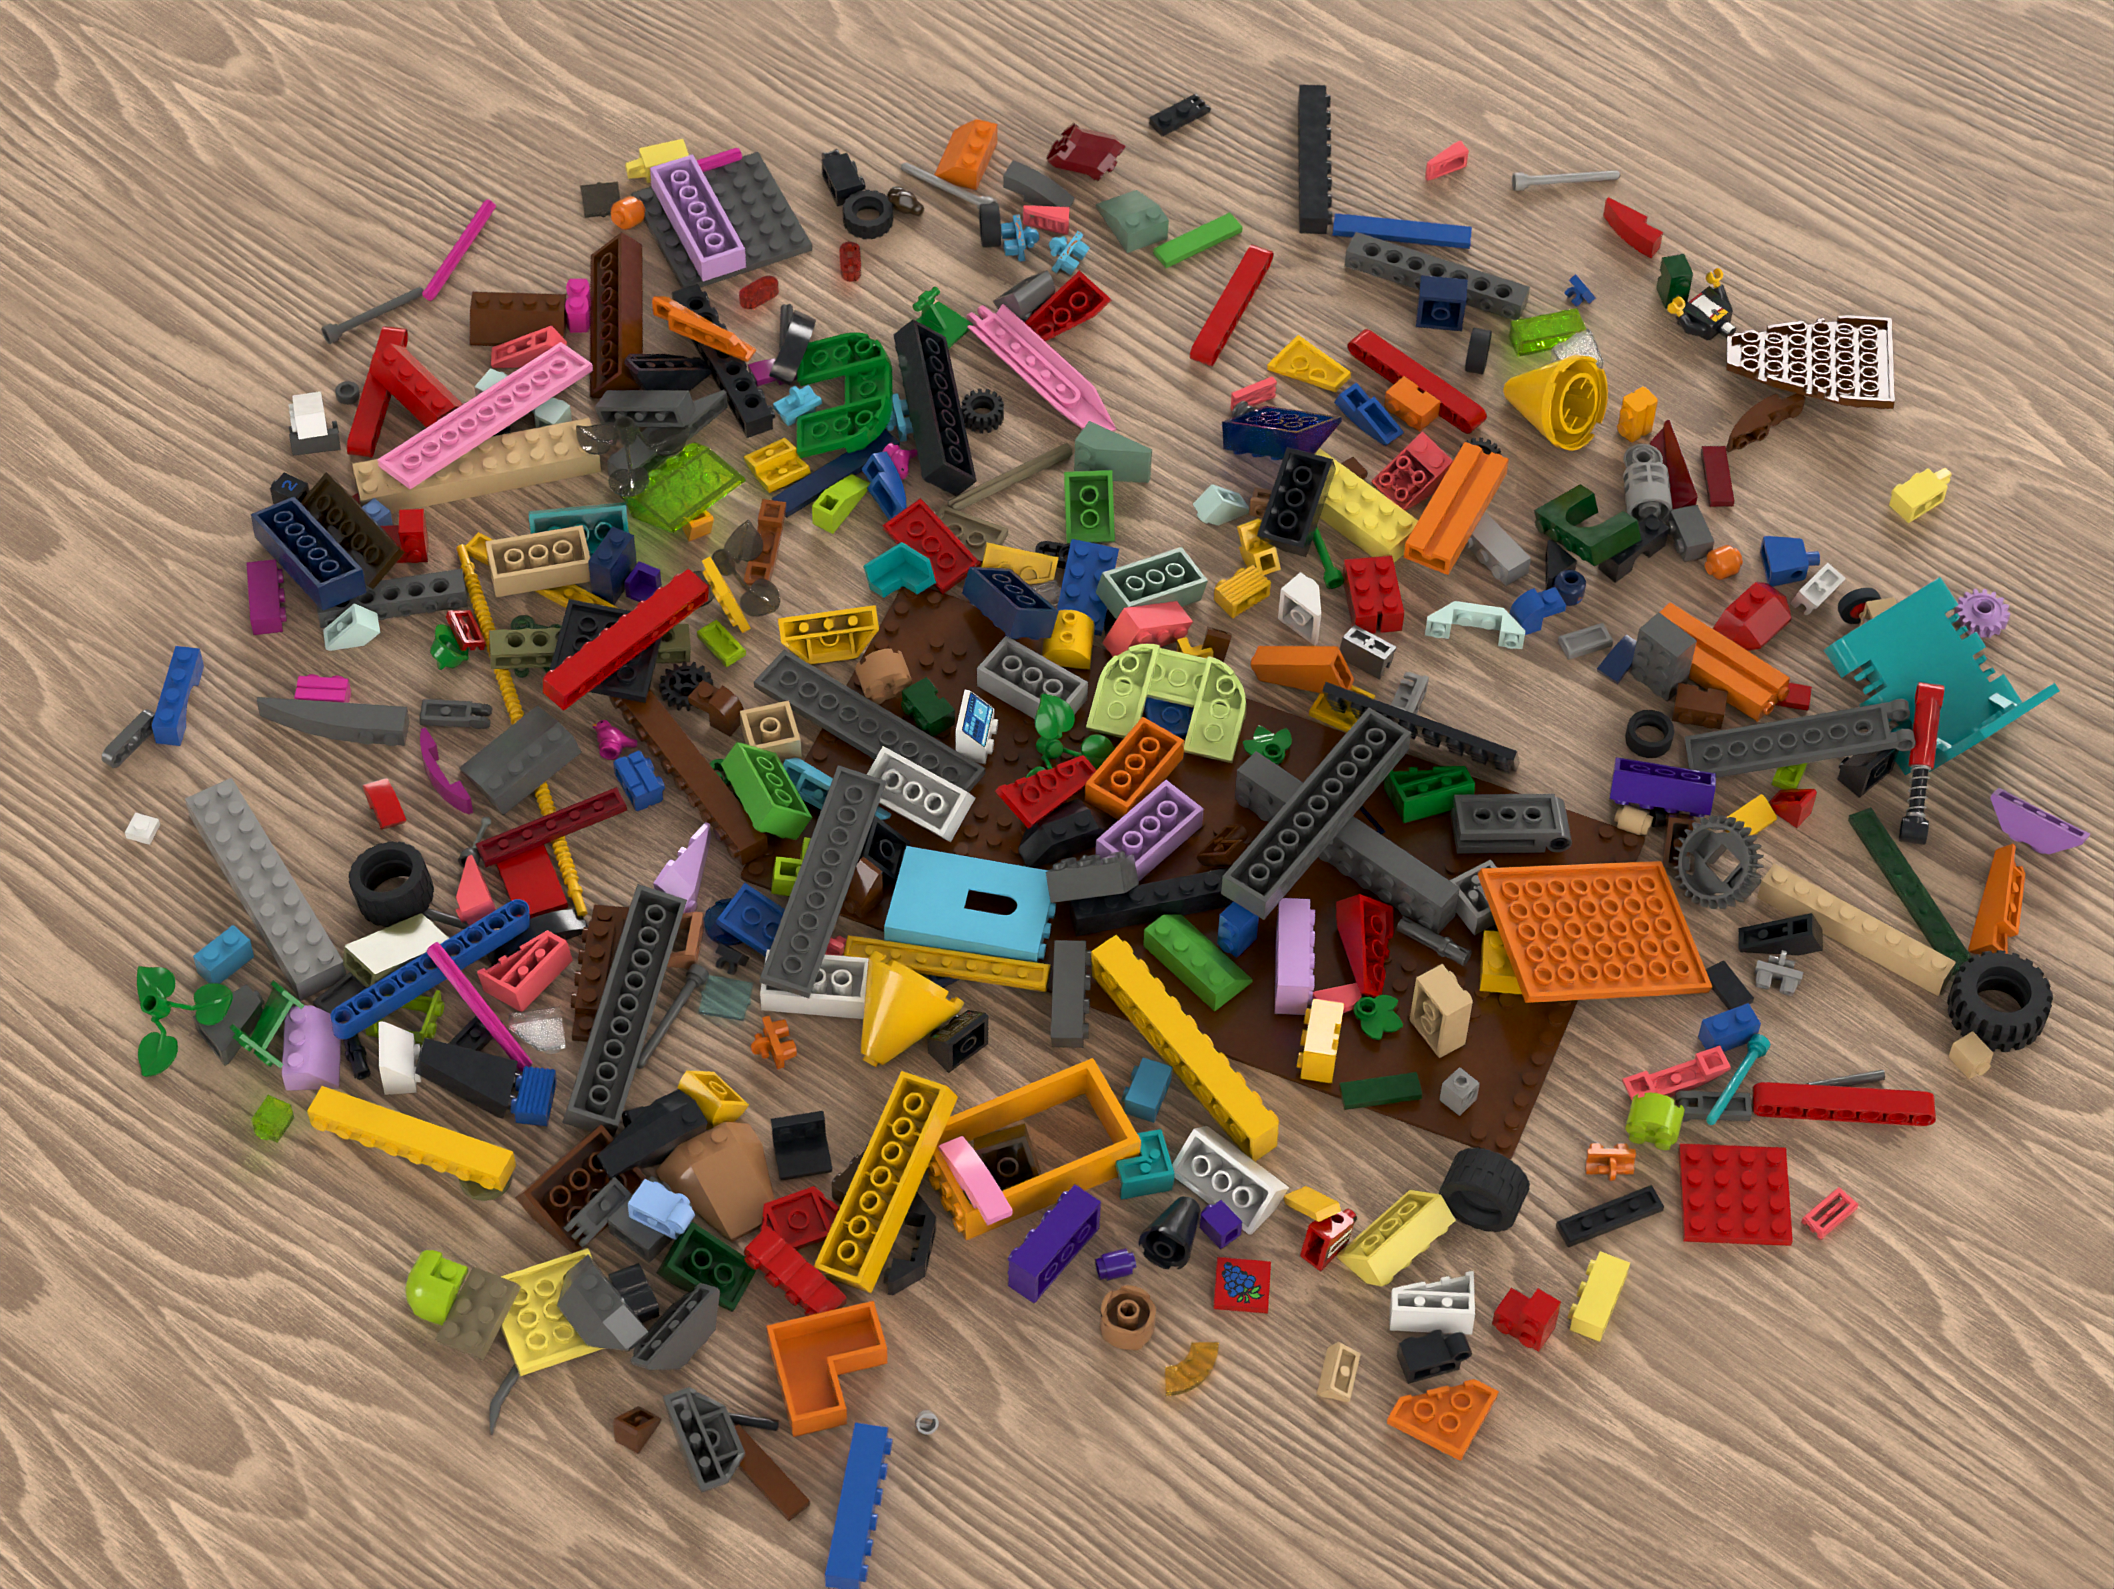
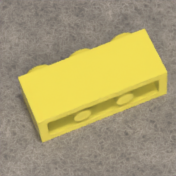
M1601 1251L1596 1261L1590 1260L1586 1275H1589L1588 1281L1581 1282L1577 1297H1580L1578 1305L1573 1303L1568 1314V1319L1572 1320L1570 1331L1601 1342L1627 1278L1630 1262Z

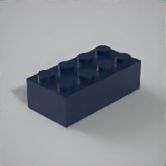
M969 567L962 594L972 605L982 611L981 613L993 621L996 627L1004 631L1007 637L1011 639L1028 637L1033 640L1051 638L1059 611L1013 570L1007 568Z

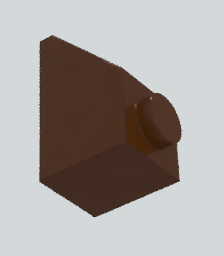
M1667 813L1662 862L1664 867L1673 868L1678 866V861L1674 860L1673 857L1679 856L1680 852L1675 847H1682L1683 843L1679 838L1688 837L1685 832L1686 829L1693 831L1692 823L1695 822L1693 816L1689 814Z
M865 857L859 860L843 903L844 908L849 913H855L861 919L883 900L882 871Z

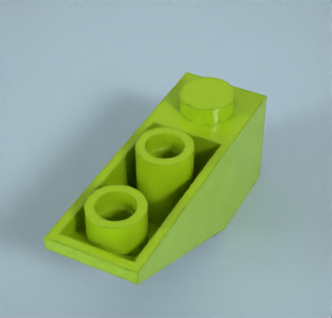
M851 474L824 490L812 505L813 525L834 534L867 493L870 483Z

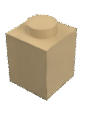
M1972 1031L1953 1043L1948 1058L1968 1079H1971L1977 1074L1979 1076L1983 1075L1990 1069V1062L1994 1053Z

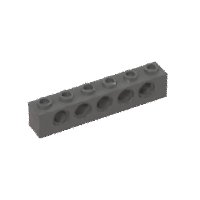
M462 569L381 580L374 589L365 584L366 593L324 611L317 606L320 628H326L353 604L376 612L378 620L468 607Z

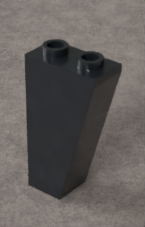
M424 1038L415 1073L502 1119L506 1110H511V1102L515 1098V1095L511 1094L512 1087L516 1088L517 1076H520V1072L516 1071L518 1061Z

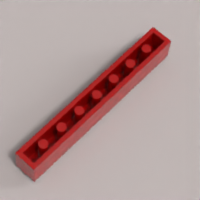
M690 569L685 570L681 574H676L670 583L658 588L646 601L639 602L633 611L622 615L617 623L610 628H605L592 642L585 643L580 651L573 656H568L555 670L548 671L543 678V693L563 711L706 603L708 601L709 585Z

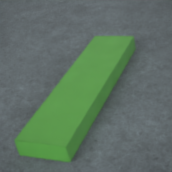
M1229 212L1154 248L1153 254L1165 268H1168L1242 233L1243 227Z

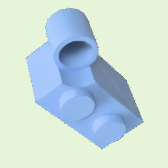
M644 1179L628 1202L630 1218L674 1240L684 1233L695 1216L692 1207L689 1206L690 1200L680 1193L675 1194L667 1190L662 1184L658 1182L652 1183Z

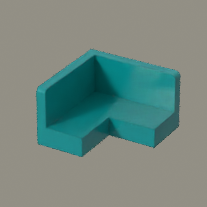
M902 542L863 566L870 590L883 598L902 586L915 594H919L936 583L929 558Z
M1162 1129L1137 1133L1141 1140L1140 1157L1116 1161L1115 1167L1121 1184L1119 1195L1122 1200L1172 1191L1175 1173Z

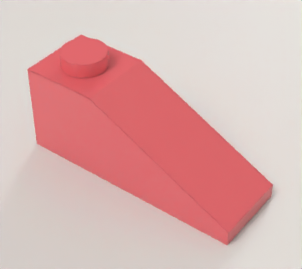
M551 325L492 347L491 366L493 368H521L560 342L567 346V341Z
M473 855L467 857L456 895L459 908L455 909L462 923L467 922L469 926L496 910L483 875Z

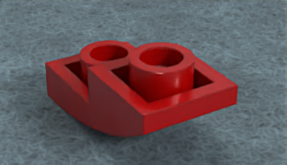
M387 778L362 786L370 809H374L381 830L406 822L401 804Z

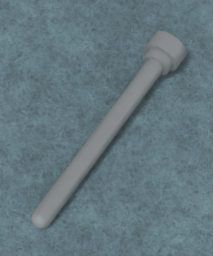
M904 162L901 165V169L904 172L976 205L977 209H979L980 204L997 203V200L990 196L979 197L909 163Z
M1618 171L1528 176V174L1523 172H1516L1512 174V187L1514 191H1522L1528 188L1529 185L1617 180L1620 177V173Z

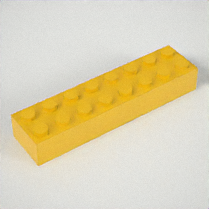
M901 1071L814 1265L826 1278L872 1293L958 1099V1096L948 1086Z

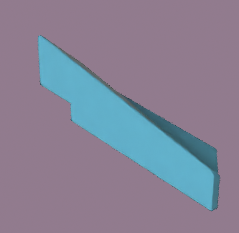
M797 757L785 759L783 766L800 797L822 810L833 778ZM878 806L875 816L884 820L890 818L891 813Z

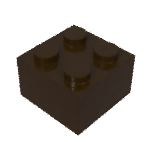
M1025 1123L974 1138V1151L987 1167L1001 1191L1041 1175V1169Z

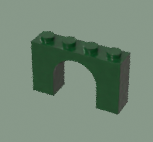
M1581 484L1534 510L1535 526L1540 533H1544L1553 541L1564 546L1569 552H1573L1583 561H1587L1594 567L1641 540L1638 520L1624 511L1598 525L1576 527L1579 523L1598 513L1595 493Z

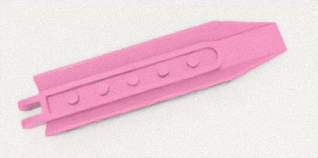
M1002 304L997 313H992L985 306H980L977 310L983 320L973 312L966 315V319L973 323V326L969 325L967 328L1062 415L1082 430L1089 421L1113 432L1116 430L1095 387L1008 307Z

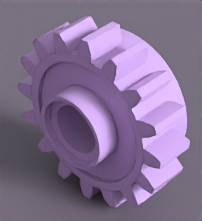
M1973 589L1972 595L1965 592L1964 597L1959 598V605L1955 608L1954 614L1958 613L1960 618L1956 622H1960L1961 627L1966 626L1969 635L1977 631L1980 638H1991L1994 634L1999 635L2001 629L2005 630L2010 617L2008 612L2009 605L2003 604V597L1997 599L1995 597L1996 592L1990 595L1987 594L1986 589H1983L1982 593H1979L1977 589Z

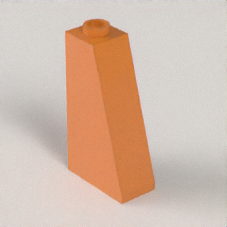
M1258 646L1250 664L1259 681L1323 694L1322 690L1325 682L1350 690L1354 681V677L1338 646Z

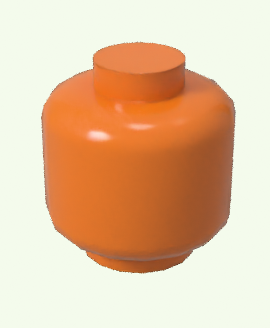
M627 196L612 205L611 219L615 225L623 230L631 229L642 223L645 218L643 203L633 196Z
M1724 545L1709 551L1704 565L1709 575L1722 580L1737 574L1740 571L1743 560L1738 549L1730 545Z

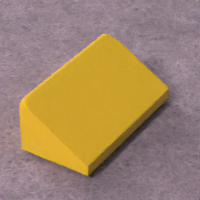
M1760 794L1727 816V819L1728 817H1734L1736 822L1743 821L1744 827H1750L1752 830L1749 835L1757 834L1777 820V816L1763 794Z

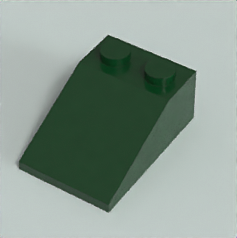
M691 1222L684 1233L680 1234L674 1241L656 1274L688 1293L694 1291V1287L699 1283L717 1287L720 1291L718 1306L733 1312L757 1270L752 1269L746 1263L745 1256L694 1222Z

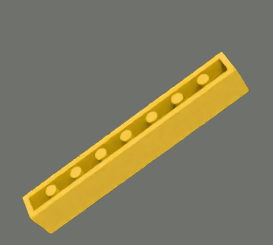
M321 1086L307 1110L311 1125L319 1131L327 1130L337 1134L342 1139L348 1140L350 1138L356 1140L368 1148H379L391 1156H402L414 1164H425L437 1172H448L456 1175V1177L463 1181L471 1180L479 1183L486 1189L496 1188L499 1191H503L516 1167L513 1151Z

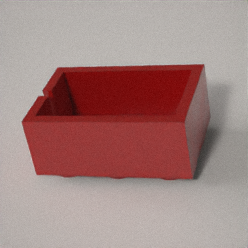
M1393 556L1344 559L1342 575L1345 579L1344 589L1352 627L1356 625L1374 634L1376 633L1378 614H1381L1380 633L1402 631L1404 608Z

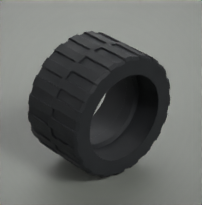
M389 841L368 848L353 862L348 875L349 885L361 914L364 915L367 921L377 926L390 927L423 913L428 909L434 897V885L421 853L414 846L405 844V842ZM400 876L409 877L404 884L396 889L386 892L374 891L381 883L388 879Z
M1467 1148L1459 1151L1455 1156L1441 1185L1439 1194L1443 1197L1452 1215L1462 1223L1487 1232L1506 1231L1514 1225L1529 1192L1530 1182L1525 1172L1502 1154L1488 1149Z

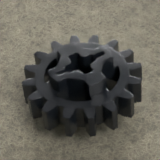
M683 661L680 667L674 663L673 670L666 668L665 675L660 677L659 689L662 694V700H668L669 707L676 704L678 711L682 707H686V710L690 711L693 705L688 703V696L703 680L713 685L710 671L705 672V666L703 665L696 668V662H693L691 666H687L686 661Z

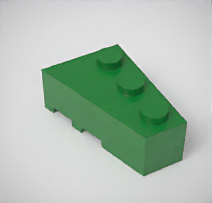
M1465 766L1433 767V770L1417 771V767H1409V771L1393 772L1392 769L1385 777L1384 790L1402 822L1407 823L1450 811L1454 808V795H1474L1475 782Z

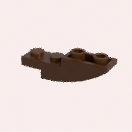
M1775 393L1755 404L1734 426L1726 446L1727 452L1743 449L1747 444L1754 441H1762L1768 436L1771 426H1776L1781 421L1790 417L1795 418L1799 416L1803 411L1806 397L1796 393L1781 400Z

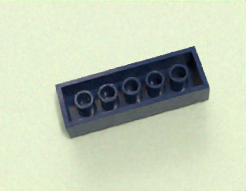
M295 497L251 514L255 538L322 611L366 593L363 569Z

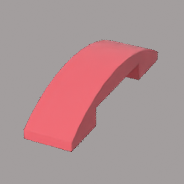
M1717 1046L1696 1053L1694 1060L1650 1075L1646 1070L1623 1078L1622 1082L1631 1101L1635 1095L1639 1094L1638 1098L1644 1097L1645 1093H1658L1672 1097L1679 1091H1690L1716 1079L1729 1071L1731 1066L1721 1047Z

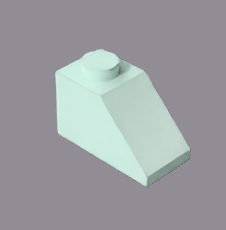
M1213 484L1193 503V506L1198 511V518L1206 524L1211 523L1219 526L1249 513V507L1239 493Z
M356 604L350 606L323 629L326 650L332 651L365 646L380 633L377 613Z

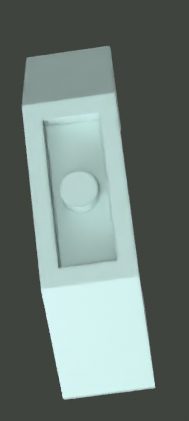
M1454 601L1427 617L1426 636L1449 639L1451 624H1458L1487 630H1500L1498 646L1510 649L1523 648L1525 630L1504 608Z

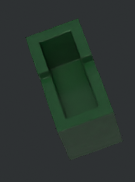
M1685 254L1662 257L1660 266L1661 276H1658L1656 290L1665 309L1676 297H1681L1685 304L1688 303L1693 272Z
M925 677L902 690L901 707L906 715H911L915 720L918 729L934 737L955 725V710L944 697L939 699L936 696L938 690Z

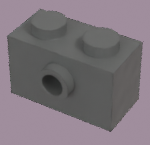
M1693 505L1670 510L1669 520L1666 521V525L1669 527L1668 534L1672 535L1675 550L1681 554L1683 561L1687 562L1707 557L1708 552L1713 550L1715 541L1699 506Z

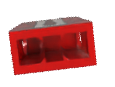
M1345 1209L1343 1212L1340 1211L1322 1221L1314 1220L1310 1223L1300 1257L1321 1272L1348 1244L1354 1223L1357 1221L1354 1211Z

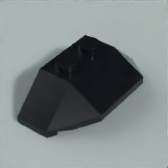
M628 354L624 361L634 381L643 390L691 391L711 375L713 371L700 357L688 358L683 355Z
M1075 799L1060 805L1030 829L1026 827L1018 852L1026 867L1037 868L1096 847V840L1112 827L1115 821L1108 813L1080 799Z

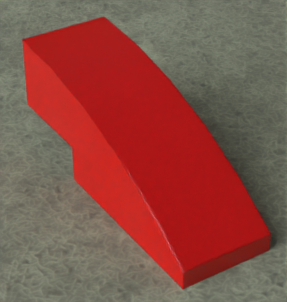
M1608 197L1603 213L1608 224L1627 244L1645 256L1652 258L1661 246L1663 232L1647 224L1648 216Z

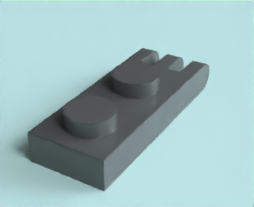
M615 1177L612 1178L568 1222L564 1229L568 1232L576 1225L578 1229L571 1236L575 1240L583 1233L585 1237L580 1240L579 1245L584 1247L608 1223V1218L632 1194Z

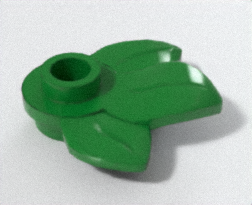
M1259 725L1254 732L1253 740L1243 741V747L1249 755L1257 751L1276 765H1279L1285 758V751L1291 747L1292 738L1287 728L1278 731L1274 735Z
M1379 995L1374 999L1363 997L1354 1005V1015L1361 1021L1362 1031L1372 1039L1380 1040L1383 1031L1395 1032L1403 1027L1401 1019L1393 1011L1398 1004V999L1392 996Z

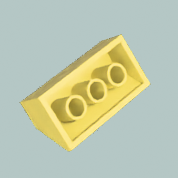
M1409 1190L1336 1256L1366 1284L1385 1286L1393 1280V1276L1401 1269L1408 1267L1412 1263L1413 1258L1427 1250L1433 1240L1448 1231V1227L1456 1220L1440 1194Z

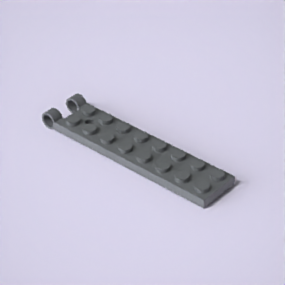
M1896 699L1887 703L1685 736L1689 769L1715 773L1716 778L1887 749L1896 748L1899 751H1908L1916 745L1914 732L1910 729H1901L1890 733L1888 719L1891 718L1893 721L1906 720L1910 716L1909 705L1904 699ZM1862 729L1868 730L1866 733H1860L1859 731Z

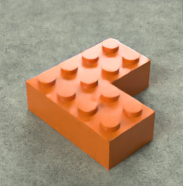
M874 1301L766 1326L767 1341L793 1437L846 1425L847 1409L837 1375L888 1364L887 1346Z

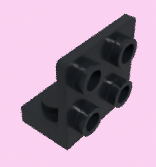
M824 1111L770 1119L780 1180L831 1173L833 1171L826 1137Z

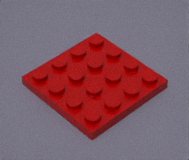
M1680 1143L1678 1151L1683 1242L1792 1245L1786 1147Z

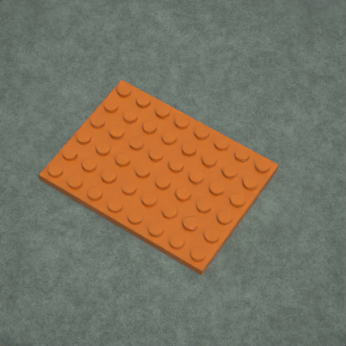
M1662 861L1481 868L1477 874L1525 1003L1709 993L1712 989V984Z

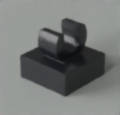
M721 943L715 952L723 956L717 960L716 967L722 969L724 964L729 962L730 968L727 973L730 975H734L737 972L738 965L746 966L750 958L732 947Z

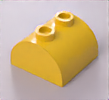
M1060 610L1051 638H1044L1042 656L1060 667L1090 669L1095 632L1093 620L1088 615L1079 611Z
M687 1070L678 1084L679 1090L696 1101L708 1122L707 1129H711L723 1122L734 1123L749 1106L715 1072Z

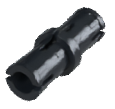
M358 1034L351 1038L343 1039L346 1049L345 1057L351 1063L354 1078L362 1080L369 1077L371 1071L365 1057L367 1054L366 1049L361 1045Z

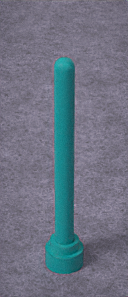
M1754 1034L1747 1043L1748 1053L1706 1118L1707 1124L1714 1125L1755 1060L1765 1056L1771 1044L1765 1036Z

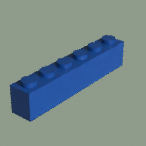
M855 1423L825 1572L826 1587L860 1589L861 1582L867 1581L869 1566L865 1565L866 1556L871 1557L873 1539H870L871 1530L876 1531L878 1514H875L876 1505L881 1506L883 1489L879 1488L880 1481L886 1480L888 1463H884L885 1455H891L893 1439L888 1438V1427Z

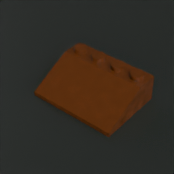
M602 1124L593 1129L515 1197L532 1219L571 1253L578 1252L584 1248L579 1245V1242L585 1235L582 1233L574 1240L571 1235L578 1229L577 1226L574 1225L568 1232L564 1227L611 1180L597 1158V1155L614 1140ZM638 1167L615 1177L632 1195L637 1191L644 1179L648 1180ZM608 1223L589 1242L608 1227Z

